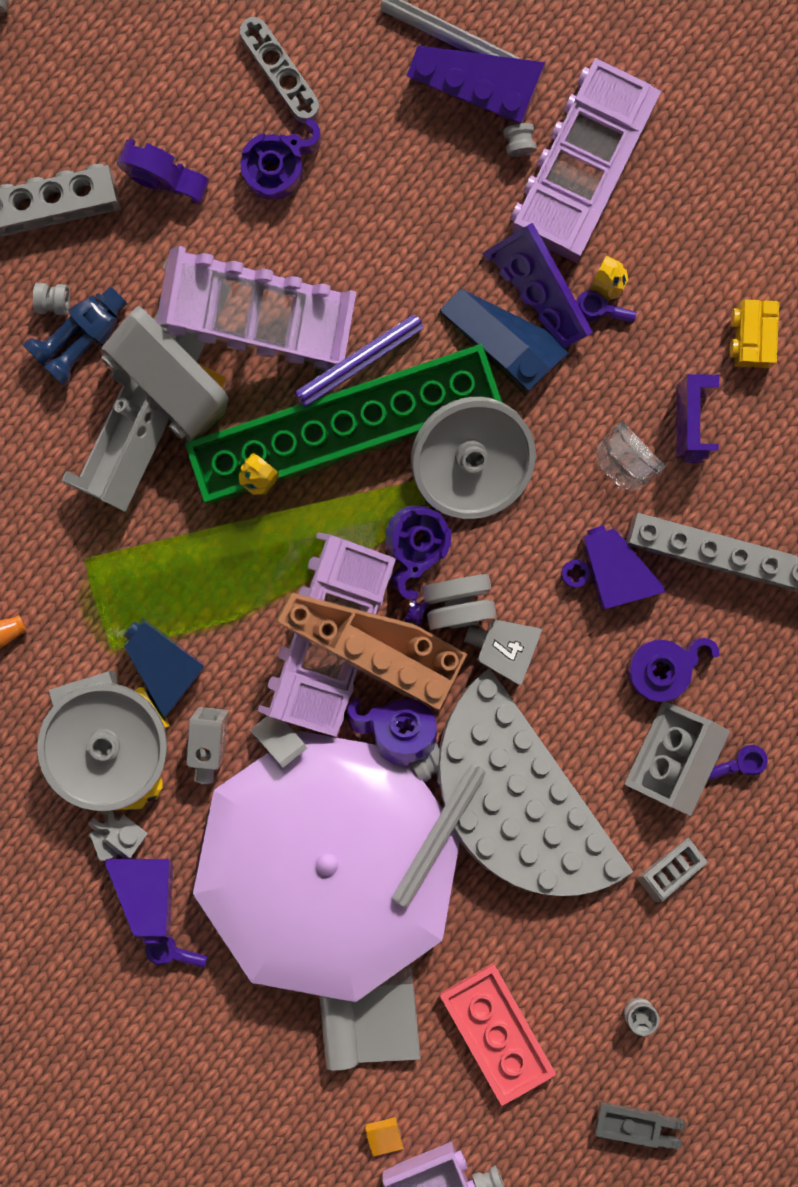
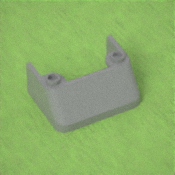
M137 306L127 315L101 348V359L113 372L117 369L121 372L125 371L169 415V419L172 422L169 428L181 440L186 437V442L201 438L225 415L228 403V396L225 391L141 307Z

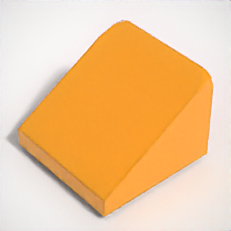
M396 1117L366 1124L365 1131L373 1156L404 1149Z

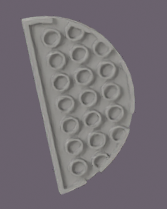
M490 668L485 670L464 690L452 713L448 716L439 746L438 784L441 787L445 806L470 764H476L486 771L485 776L453 829L458 839L482 867L508 882V884L525 891L553 896L580 895L606 888L621 881L633 872L492 670Z

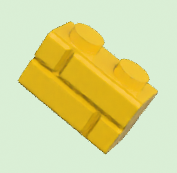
M745 299L737 305V308H733L731 327H736V339H731L729 353L730 357L735 358L734 366L771 368L777 364L778 301Z

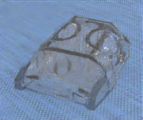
M623 420L596 446L598 466L619 488L639 490L666 467L631 431Z

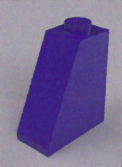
M604 525L587 530L588 536L583 537L581 542L601 610L665 592L663 585L615 529L606 531Z
M106 859L107 870L133 935L142 939V944L149 945L161 944L162 939H170L173 862L169 859Z

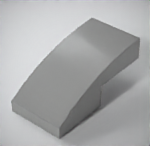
M267 716L250 729L255 738L267 749L282 768L307 749L306 745L285 721Z

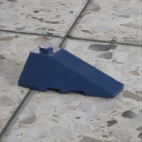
M460 289L439 310L474 346L482 344L487 359L525 396L569 354L548 331L463 289Z

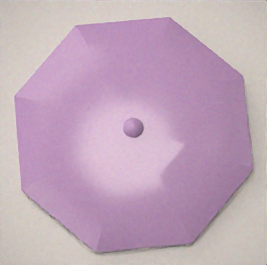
M299 731L296 735L306 745L307 749L282 768L270 753H267L214 789L193 895L251 983L357 1002L443 940L460 840L453 830L408 907H403L394 902L392 899L393 894L443 809L424 781L419 780L410 762L408 766L393 764L383 758L379 748L373 744Z

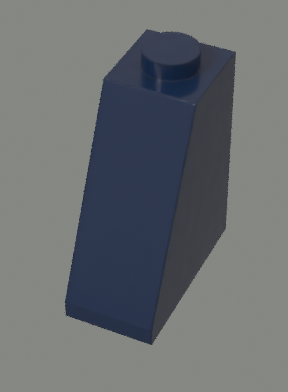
M142 618L139 623L133 621L123 634L126 638L124 647L159 710L167 716L204 668V664Z

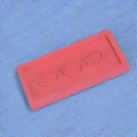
M494 962L440 993L442 1001L501 1106L556 1076L552 1065Z

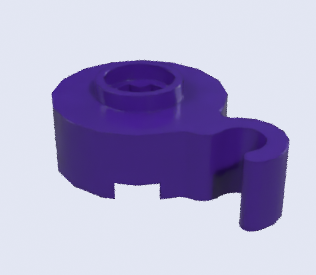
M306 120L307 131L313 135L308 140L301 139L296 134L289 136L280 134L278 136L262 133L247 143L243 148L240 163L243 179L250 191L258 197L268 200L283 199L294 192L300 184L303 174L301 156L316 152L321 145L320 128L314 120ZM268 162L272 165L279 163L277 165L278 169L273 172L266 171V164Z
M134 139L126 140L117 161V166L128 174L130 179L150 189H161L179 195H186L192 198L191 202L201 204L210 182L206 176L185 168L183 164L178 163L174 165L175 157L156 146L146 143L145 148L134 146L136 143Z
M408 506L399 510L390 519L386 528L385 543L389 553L400 563V567L391 577V586L396 593L407 599L418 598L416 591L405 588L406 580L411 577H420L425 570L431 568L430 566L436 564L441 558L444 559L451 546V530L447 527L446 521L440 513L423 506ZM419 531V533L423 534V539L417 540L416 544H414V535Z
M708 638L692 640L685 650L672 641L659 639L645 642L634 650L629 660V666H627L629 683L636 693L646 699L660 702L673 700L684 693L691 682L693 667L699 660L697 649L702 645L707 649L709 657H718L719 648L713 640ZM657 662L665 665L667 669L662 679H660V676L654 677L652 672L656 669L655 663Z
M354 698L349 703L348 721L351 729L360 734L374 733L376 746L379 748L381 756L389 762L408 766L409 762H415L422 758L423 760L427 759L434 750L437 738L435 716L427 706L419 701L410 699L394 700L383 707L372 708L365 716L360 715V700L358 698ZM402 730H409L405 734L400 733Z

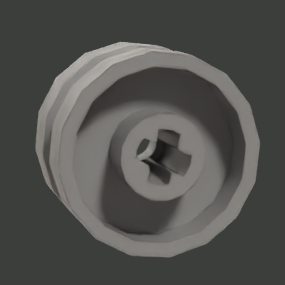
M489 574L463 577L422 586L425 603L430 605L445 603L444 608L431 610L427 614L430 630L450 627V629L476 625L478 621L497 617L494 601L488 599L474 602L473 598L487 594L492 590Z

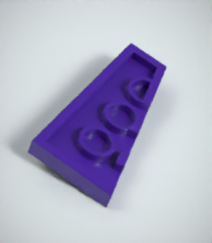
M533 223L482 253L488 261L493 260L501 269L499 273L506 282L511 281L520 291L521 295L519 297L525 304L532 305L539 313L538 319L563 348L593 332Z

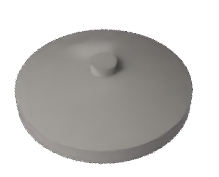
M485 397L459 399L438 409L420 428L411 452L413 477L423 497L440 512L463 519L490 516L512 504L527 487L535 466V443L530 429L524 420L508 405Z
M89 684L66 694L48 712L38 736V760L48 784L66 801L88 810H116L142 798L158 780L167 754L166 731L156 709L139 693L117 684Z

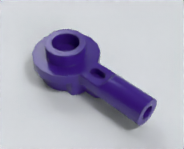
M596 291L583 292L576 300L587 321L593 322L601 316H606L633 324L636 318L635 311L607 304V299L603 298Z
M746 745L739 750L735 760L714 766L708 779L709 781L738 771L749 776L758 775L767 767V755L759 746Z
M171 936L170 939H162L161 944H146L145 949L147 958L156 965H165L172 960L205 968L208 956L177 948L176 942Z

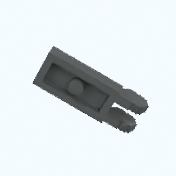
M600 1101L594 1133L598 1137L654 1148L661 1146L680 1149L682 1141L674 1136L660 1135L661 1126L683 1130L686 1121L657 1112Z

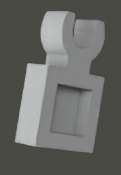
M112 810L98 811L104 816V823H99L93 818L88 822L89 826L95 831L107 833L102 842L124 859L131 858L148 833L124 814L116 820Z

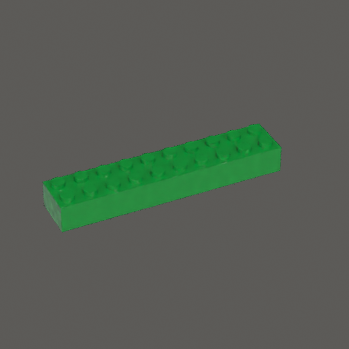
M479 344L321 397L306 407L300 404L186 442L185 446L204 503L210 506L249 493L247 489L240 485L239 474L242 465L252 453L259 456L279 473V477L274 483L276 484L416 437L422 425L434 412L453 401L468 397H485L502 401L483 345Z

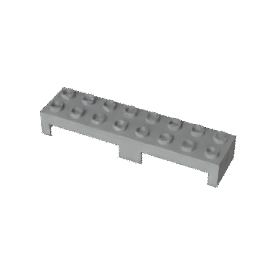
M168 259L166 260L162 268L163 270H166V264L168 262ZM224 280L221 283L215 322L232 288ZM186 333L185 337L170 335L197 362L205 343L197 341L196 335ZM117 369L110 378L123 386L79 477L66 471L62 478V483L126 512L169 421V415L125 371L121 372Z

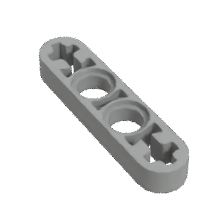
M257 17L245 19L240 27L241 39L270 83L299 122L306 123L307 119L315 120L319 115V101L266 23ZM249 29L259 30L260 38L264 44L259 47L256 38L253 35H249ZM268 51H275L280 55V59L276 64L268 65L263 61L264 54ZM287 75H291L297 80L296 86L291 90L283 89L280 86L281 79ZM300 93L305 104L312 103L310 113H307L305 110L299 112L301 107L296 97Z

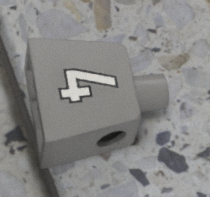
M492 619L487 631L473 625L469 626L464 642L480 648L476 658L478 662L510 681L522 685L542 629Z
M198 707L190 718L187 766L195 767L194 781L197 783H213L214 770L219 769L223 762L229 710Z

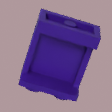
M687 374L677 384L676 458H685V463H704L705 459H710L711 455L719 451V444H702L700 442V398H707L719 388V375Z

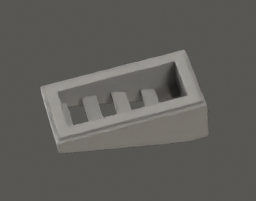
M686 838L637 877V880L655 902H661L708 862L692 841ZM682 851H684L691 859V861L694 863L691 867L680 854ZM673 859L684 871L680 874L671 861ZM665 867L674 880L670 882L661 871L662 868ZM654 875H655V877L658 879V881L661 883V885L663 886L662 889H661L660 886L656 883V881L653 879V876H654Z

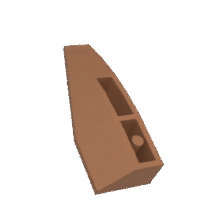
M290 593L276 620L279 624L348 665L431 709L440 710L467 656L465 652L414 624L296 593Z

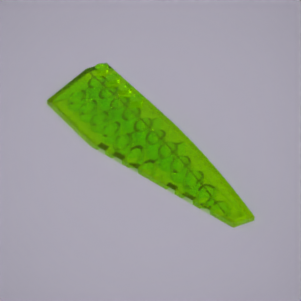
M413 481L229 523L85 558L84 560L91 590L111 650L125 648L124 642L126 638L123 634L133 621L139 623L144 618L170 637L232 622L242 615L312 580L315 570L308 568L309 561L312 557L320 558L325 545V541L316 538L318 532L330 534L371 549L385 541L386 528L389 521L399 510L408 506H423L438 513L440 511L423 497L417 484Z

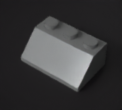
M663 701L625 785L691 816L730 731L709 719Z

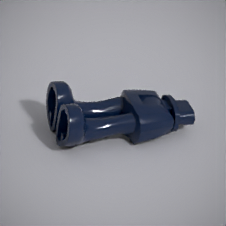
M110 286L102 295L97 293L95 296H90L68 310L70 317L52 336L44 341L30 338L22 345L64 387L71 378V369L81 356L95 343L100 346L104 345L111 335L117 319L121 317L119 312L128 303ZM79 330L83 332L61 356L53 359L57 352Z

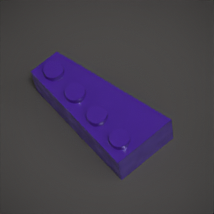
M418 46L407 77L424 86L520 124L524 122L546 65L545 62Z

